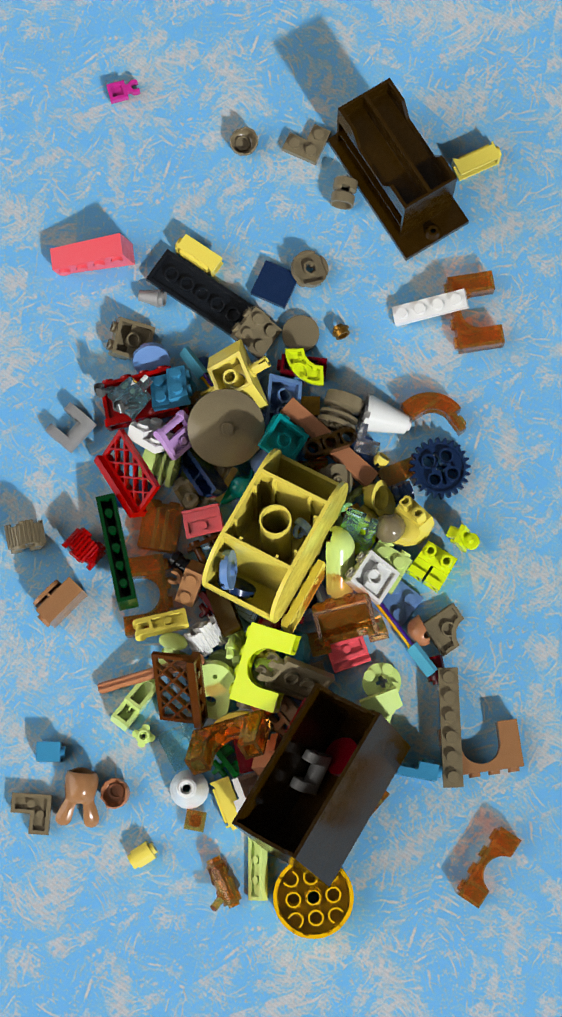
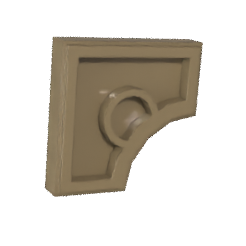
M454 603L449 604L423 622L427 629V635L442 657L459 646L456 630L464 618Z

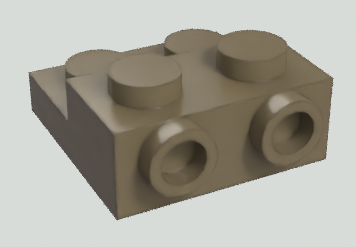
M253 306L251 308L248 307L242 315L244 318L240 323L237 322L231 330L233 333L230 337L235 341L241 339L245 349L259 360L270 348L282 329L272 322L270 317L257 306Z
M123 317L117 318L116 321L112 322L110 332H113V335L106 345V350H109L108 355L123 360H132L134 351L140 345L153 341L155 327Z

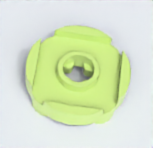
M375 663L364 673L362 687L367 696L394 686L397 687L399 692L401 677L397 669L391 664ZM379 677L387 680L384 688L376 684L379 681Z

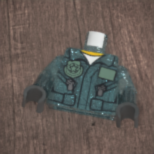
M145 374L138 382L132 377H128L118 386H108L105 388L103 383L94 384V391L98 397H104L108 394L107 397L112 401L114 411L125 413L134 420L152 397L146 389L153 381Z

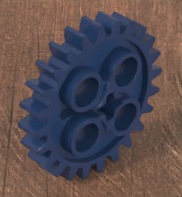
M437 437L435 443L430 438L428 445L422 442V448L417 447L415 449L418 454H411V457L415 460L409 461V464L413 467L408 472L414 473L410 479H416L413 486L420 485L418 492L425 490V496L432 493V499L439 495L440 500H442L444 494L447 498H450L451 492L456 495L458 494L457 488L460 490L464 488L461 483L466 484L468 482L464 477L470 475L466 469L470 468L471 465L465 464L469 458H463L466 451H459L460 444L454 447V440L448 444L447 438L440 442L439 437ZM442 452L449 455V461L442 459ZM424 458L431 460V467L424 465ZM436 467H443V470H436ZM448 470L454 471L455 479L448 477ZM430 476L437 478V485H433L430 482Z

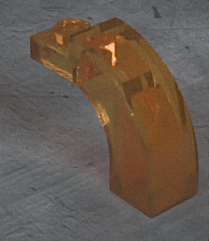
M425 392L416 394L401 404V409L410 416L412 422L425 414L436 413L443 416L449 422L458 436L466 430L465 420L461 415H457L460 413L461 407L446 395Z

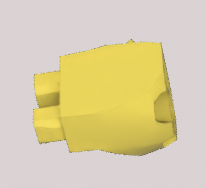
M405 495L399 501V505L395 508L394 512L404 520L405 532L399 540L392 544L403 547L418 545L428 538L435 525L433 517L408 495ZM365 504L360 509L354 507L345 508L357 520L374 528V523L378 519L374 510L369 509Z

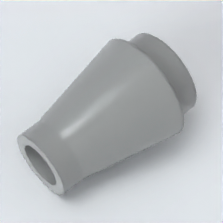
M162 289L140 290L138 301L158 308L164 307L167 301V293Z

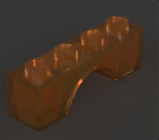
M502 827L493 829L488 837L491 841L487 846H482L478 853L480 858L477 863L472 862L467 870L469 873L466 880L462 879L456 888L459 890L457 895L478 909L489 893L484 882L486 865L492 859L499 856L511 857L522 841Z

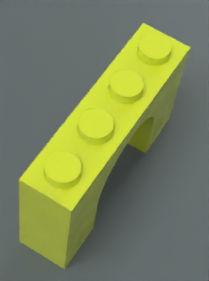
M252 622L246 630V643L243 644L240 650L241 660L235 667L234 674L236 677L234 683L232 682L229 688V699L271 713H279L284 694L261 686L254 678L253 663L257 655L267 649L296 655L301 636Z

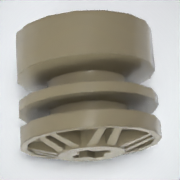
M328 389L323 402L328 407L320 409L321 414L318 415L317 419L332 431L345 427H352L356 430L355 425L358 424V420L354 416L361 415L365 402L349 392Z

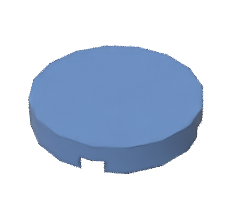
M155 342L140 345L133 353L134 369L139 373L142 370H155L161 365L169 366V351L163 345Z

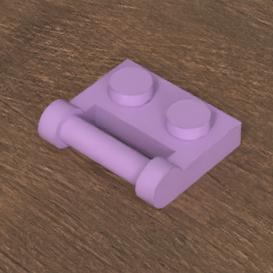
M179 410L172 420L161 429L158 428L153 432L154 437L160 441L171 460L178 459L192 447L187 435L188 415L183 410ZM182 422L184 426L168 439L166 434Z

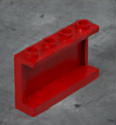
M161 365L155 370L139 371V374L122 375L119 379L103 380L102 383L105 388L120 387L121 389V385L126 380H128L127 382H132V378L138 383L134 384V386H130L131 384L129 383L127 389H122L117 397L113 393L102 397L106 416L104 420L105 427L109 431L129 427L133 421H144L146 418H167L175 416L179 410H182L181 406L156 412L152 408L149 377L166 374V369L171 368V366ZM146 374L148 378L142 382L140 379ZM134 387L136 392L132 396L128 395L130 398L122 399L125 394L129 393L130 388ZM122 399L126 404L138 403L139 408H133L131 412L128 409L124 413L114 411L112 402Z

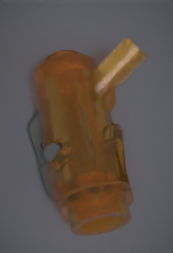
M221 855L206 861V868L209 872L211 883L217 890V898L210 908L213 911H217L222 903L224 907L228 905L229 909L239 905V900L242 899L238 890L240 883L227 861L222 859Z

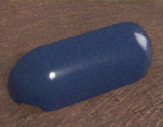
M190 447L184 453L183 463H180V466L198 494L207 498H215L224 494L228 487L211 463L198 456L194 449Z

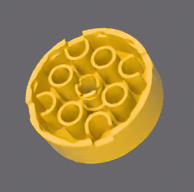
M289 864L281 872L275 883L273 903L279 920L288 930L303 938L319 939L334 934L346 923L353 908L354 893L351 881L342 868H340L329 887ZM312 891L319 894V900L316 903H311L307 898L308 894Z

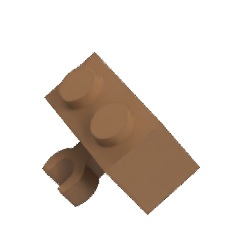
M192 559L185 568L184 574L178 568L172 569L171 573L175 574L177 578L170 577L168 582L173 585L180 584L174 601L193 608L199 599L198 594L201 593L203 587L202 576L205 564Z

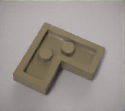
M314 124L307 140L289 133L282 151L316 165L327 143V139L331 135V131Z
M12 792L11 812L30 814L28 834L49 835L53 795Z

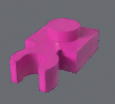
M124 80L107 84L111 104L129 100L128 94L139 95V88L132 89L133 86L138 85L137 80H131L126 85Z

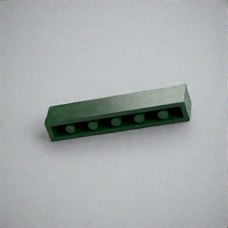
M115 493L97 496L96 502L119 610L139 607Z

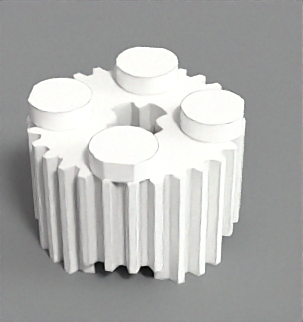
M215 615L208 617L210 620L207 622H196L188 628L189 633L183 634L192 652H200L205 657L214 651L212 648L215 646H222L228 642V638L224 637L219 629Z

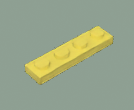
M318 559L315 565L311 566L309 576L306 581L302 582L297 597H294L291 601L288 613L282 617L281 627L283 631L293 634L326 575V564L324 561Z

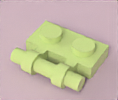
M244 630L227 636L228 642L225 644L226 658L231 659L234 667L240 663V650L247 640Z

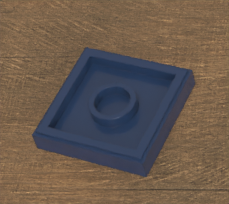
M266 260L253 286L251 295L285 309L297 281L293 278L290 270Z

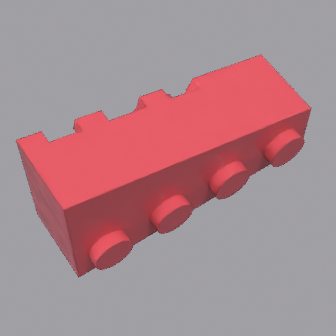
M121 233L50 248L52 270L60 276L135 265L133 244Z

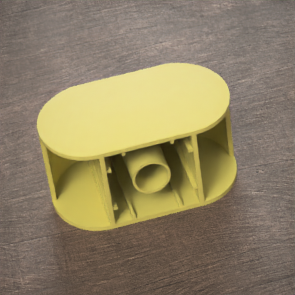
M278 448L271 450L262 461L213 545L202 576L203 587L273 623H277L290 607L291 601L297 595L311 566L314 565L331 534L330 529L332 526H335L345 503L348 483L345 481L339 483L282 455V451ZM301 517L312 528L307 536L304 535L302 538L297 539L293 536L294 522ZM224 550L235 551L238 568L237 577L248 581L256 588L253 598L244 599L230 594L229 590H223L218 585L219 564L221 559L224 560L225 556H222Z

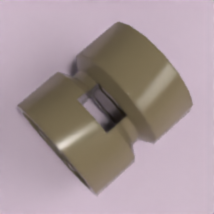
M348 176L335 177L330 205L343 210L352 209L354 207V194L357 191L358 181Z

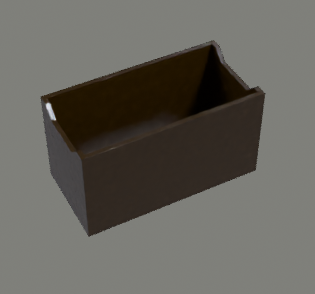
M316 683L232 821V824L268 853L330 887L411 746L381 713L357 705ZM343 737L351 738L358 744L339 777L334 776L328 770L326 771L316 795L303 793L289 786L293 776L305 777L310 766L309 762L302 759L306 748L325 753L332 742Z

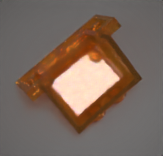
M348 593L340 598H328L324 602L317 603L311 607L316 632L308 633L307 635L313 657L332 653L330 646L332 643L367 635L370 643L389 638L382 616H374L371 598L368 593Z

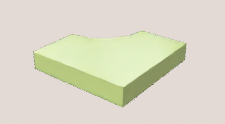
M396 686L359 700L362 707L381 713L389 723L394 712L403 706Z

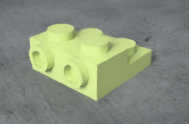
M379 540L372 551L400 573L388 592L392 595L412 563L411 555L404 550L398 552L393 548L394 544Z

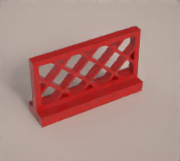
M119 429L104 453L97 455L94 462L129 518L144 517L148 512L146 509L147 505L161 486L125 430ZM121 438L123 439V448H120ZM113 450L115 452V459L111 454ZM120 451H123L124 462L120 461ZM129 451L132 453L133 462H129ZM120 464H124V473L120 468ZM129 465H133V476H129ZM138 466L142 469V477H138ZM130 479H133V487L130 484ZM139 479L142 480V490H139ZM148 480L153 486L150 491H148ZM139 493H142V501L139 498Z

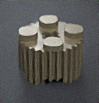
M30 519L19 521L14 527H11L10 524L4 526L8 550H11V554L22 553V550L30 548V551H37L45 546L46 537L42 520L34 523Z

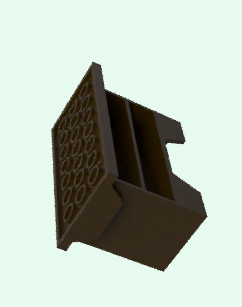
M390 78L338 108L337 133L327 139V143L349 176L358 181V190L405 261L469 223V220L453 198L457 176L442 155H434L409 118L405 99Z

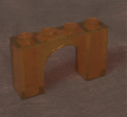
M492 271L447 277L443 288L444 293L464 288L468 300L472 297L493 294L495 285ZM461 310L451 313L450 328L451 331L455 332L453 345L454 349H458V354L503 348L505 339L502 324L475 327L464 320Z
M163 553L129 558L133 580L148 579L153 581L159 588L160 598L152 611L146 614L123 617L127 638L135 637L136 630L132 625L133 620L171 611V608H174L173 596H169L168 589L172 588L168 582L170 577L166 575V570H169L168 558H164Z
M260 709L202 727V729L193 730L184 761L193 775L210 771L218 750L233 739H238L237 746L246 760L264 755L271 722L264 710Z

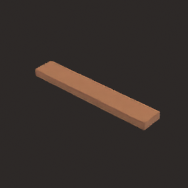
M292 398L280 411L281 414L287 415L293 424L301 426L305 433L309 435V439L332 432L295 398ZM325 440L327 446L333 447L330 440ZM350 447L328 454L337 464L345 465L346 470L350 471L352 477L363 487L368 486L379 474Z

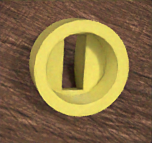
M380 451L373 458L374 465L379 464L378 468H384L390 462V459Z

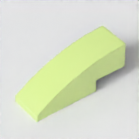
M155 679L136 684L124 698L121 705L111 715L110 721L126 732L155 695Z

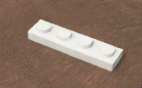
M463 288L394 306L392 311L395 325L401 326L468 309L469 305L466 290Z

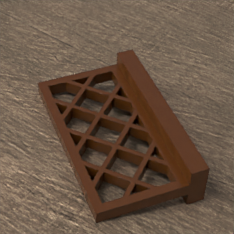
M153 651L151 657L160 720L194 724V728L202 729L208 719L201 653L192 652L191 655ZM158 658L164 659L168 665L166 667L162 666L158 662ZM185 661L186 668L182 669L175 662ZM172 666L179 674L173 676L167 669ZM164 674L171 681L166 684L160 678V675ZM180 676H183L188 681L186 686L178 680ZM172 683L181 689L178 693L170 687ZM164 690L173 696L170 700L163 695L162 692ZM184 692L190 697V700L186 702L180 694ZM176 699L182 707L178 709L171 702ZM168 706L174 714H165V707ZM186 708L192 714V717L186 716L182 711Z

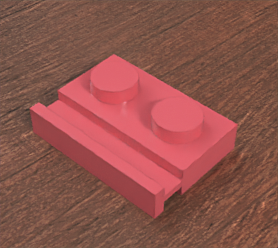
M219 503L181 511L187 539L221 532L224 527Z
M362 634L325 647L334 674L372 661Z

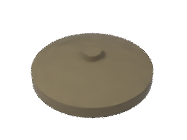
M232 389L215 390L201 397L191 409L187 421V435L194 451L206 462L221 467H232L249 460L260 448L257 445L265 433V422L258 405L246 394Z

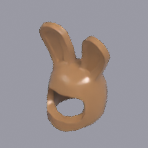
M77 767L67 771L65 776V800L56 814V822L58 824L68 825L71 822L76 804H83V821L87 827L92 828L99 823V815L94 802L99 782L96 772L84 767Z

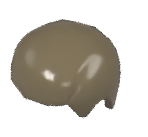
M246 126L236 129L230 137L231 149L240 156L252 154L258 146L257 134L253 129Z
M394 513L380 516L375 521L373 529L375 536L385 543H393L401 538L406 526L404 520Z

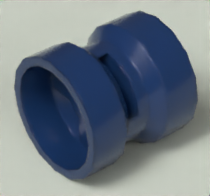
M410 481L403 482L402 487L401 485L391 486L395 504H399V501L405 495L415 499Z

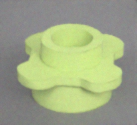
M144 724L139 730L132 732V736L138 741L137 745L141 748L155 740V735L151 733L150 726Z

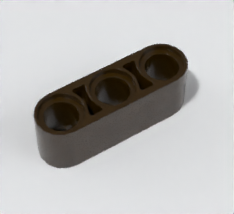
M345 427L311 438L302 447L301 454L305 459L313 460L349 448L356 441L357 432L352 427ZM343 434L348 435L350 437V441H346L343 438ZM325 440H330L333 447L327 446ZM308 446L314 447L316 452H310Z
M206 589L222 635L227 637L242 630L243 626L234 602Z

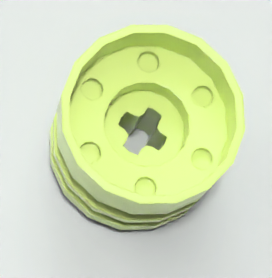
M145 449L142 458L154 477L158 476L157 481L160 486L165 480V487L171 488L180 470L181 456L176 460H171L166 451L164 454L162 452L154 454ZM139 467L138 477H142L141 467Z

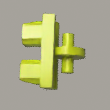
M461 524L459 528L450 525L446 536L450 538L451 543L456 544L460 551L466 553L467 549L474 550L479 546V537L475 533H471L466 525Z

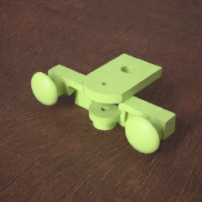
M169 632L159 637V643L163 646L162 652L188 655L180 652L188 646V641L183 635ZM222 649L211 653L207 659H204L205 663L202 665L206 697L211 696L216 700L215 702H209L206 699L208 718L215 720L226 715L229 711L231 699H229V688L231 683H234L236 677L234 674L235 667L231 659L226 658V652ZM257 658L254 662L256 668L259 664H262L270 672L274 670L268 666L271 660L267 658ZM159 659L161 665L167 663L164 659ZM254 670L253 675L255 680L261 686L265 687L264 682L257 679V676L260 673Z

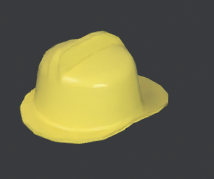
M379 480L374 484L362 487L365 506L374 510L378 517L395 512L396 504L393 494L384 480Z

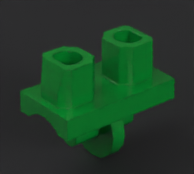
M229 743L220 748L216 747L213 752L222 764L220 765L216 759L211 763L216 769L211 773L216 775L219 772L224 778L228 775L223 769L226 767L234 779L239 777L238 760L231 764L227 757L235 752Z

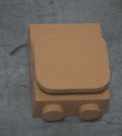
M68 577L62 584L58 580L52 582L36 598L33 604L37 607L36 611L39 613L37 617L47 627L52 625L56 628L88 595Z

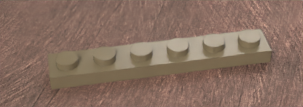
M458 667L438 668L443 788L464 787Z

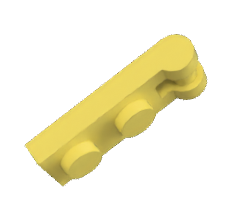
M185 608L138 618L132 622L133 628L136 630L135 639L137 641H144L148 637L190 628Z

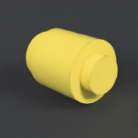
M145 841L131 850L127 858L134 869L142 868L157 858L156 853H158V850L152 842L148 843Z

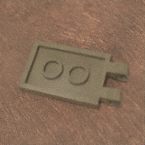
M270 652L267 656V659L271 660L268 666L274 669L272 672L262 664H259L255 669L256 672L260 673L257 679L263 681L265 687L301 701L308 697L316 683L328 688L335 681L334 674L289 656L281 659L275 652Z

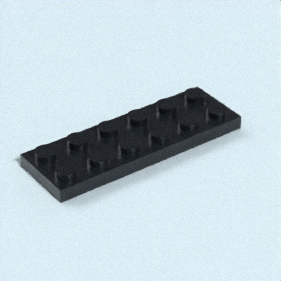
M169 249L165 251L146 277V281L158 289H162L167 295L229 336L233 333L231 331L233 326L237 322L240 323L244 318L242 316L244 311L248 307H253L252 304Z

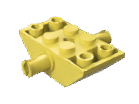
M240 339L209 357L207 370L213 386L202 391L200 395L203 396L219 389L237 390L253 399L260 410L268 407L269 404L257 374L271 367L270 361L266 356H263V358L251 363L245 346Z

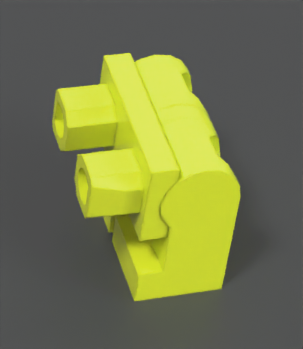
M428 540L406 573L421 582L432 566L433 568L423 584L438 593L458 559Z

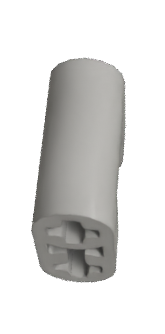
M70 402L64 410L77 421L76 424L66 435L52 423L45 431L68 452L72 453L97 425Z
M306 748L302 759L309 762L310 766L305 777L293 776L289 786L300 792L316 795L332 757L324 752Z

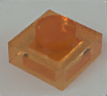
M187 809L184 829L204 832L207 813Z

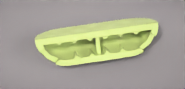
M332 526L330 529L332 533L331 540L326 542L327 595H331V600H343L354 591L344 582L347 579L345 576L347 570L355 566V543L348 531L338 526Z

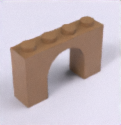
M517 719L495 722L498 751L495 757L488 763H474L462 751L463 775L468 774L469 778L480 777L481 772L495 775L500 774L502 769H508V773L520 771L519 767L524 766ZM438 729L437 734L441 754V733L440 729Z

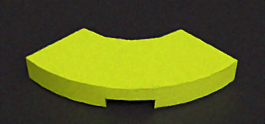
M304 348L285 349L287 363L298 378L312 385L324 386L323 366L309 361L305 355Z

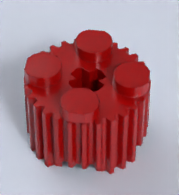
M76 528L62 546L64 548L69 547L71 549L70 555L78 562L87 563L86 568L91 570L106 554L104 552L106 547L99 541L94 542L90 538L92 534L85 528Z

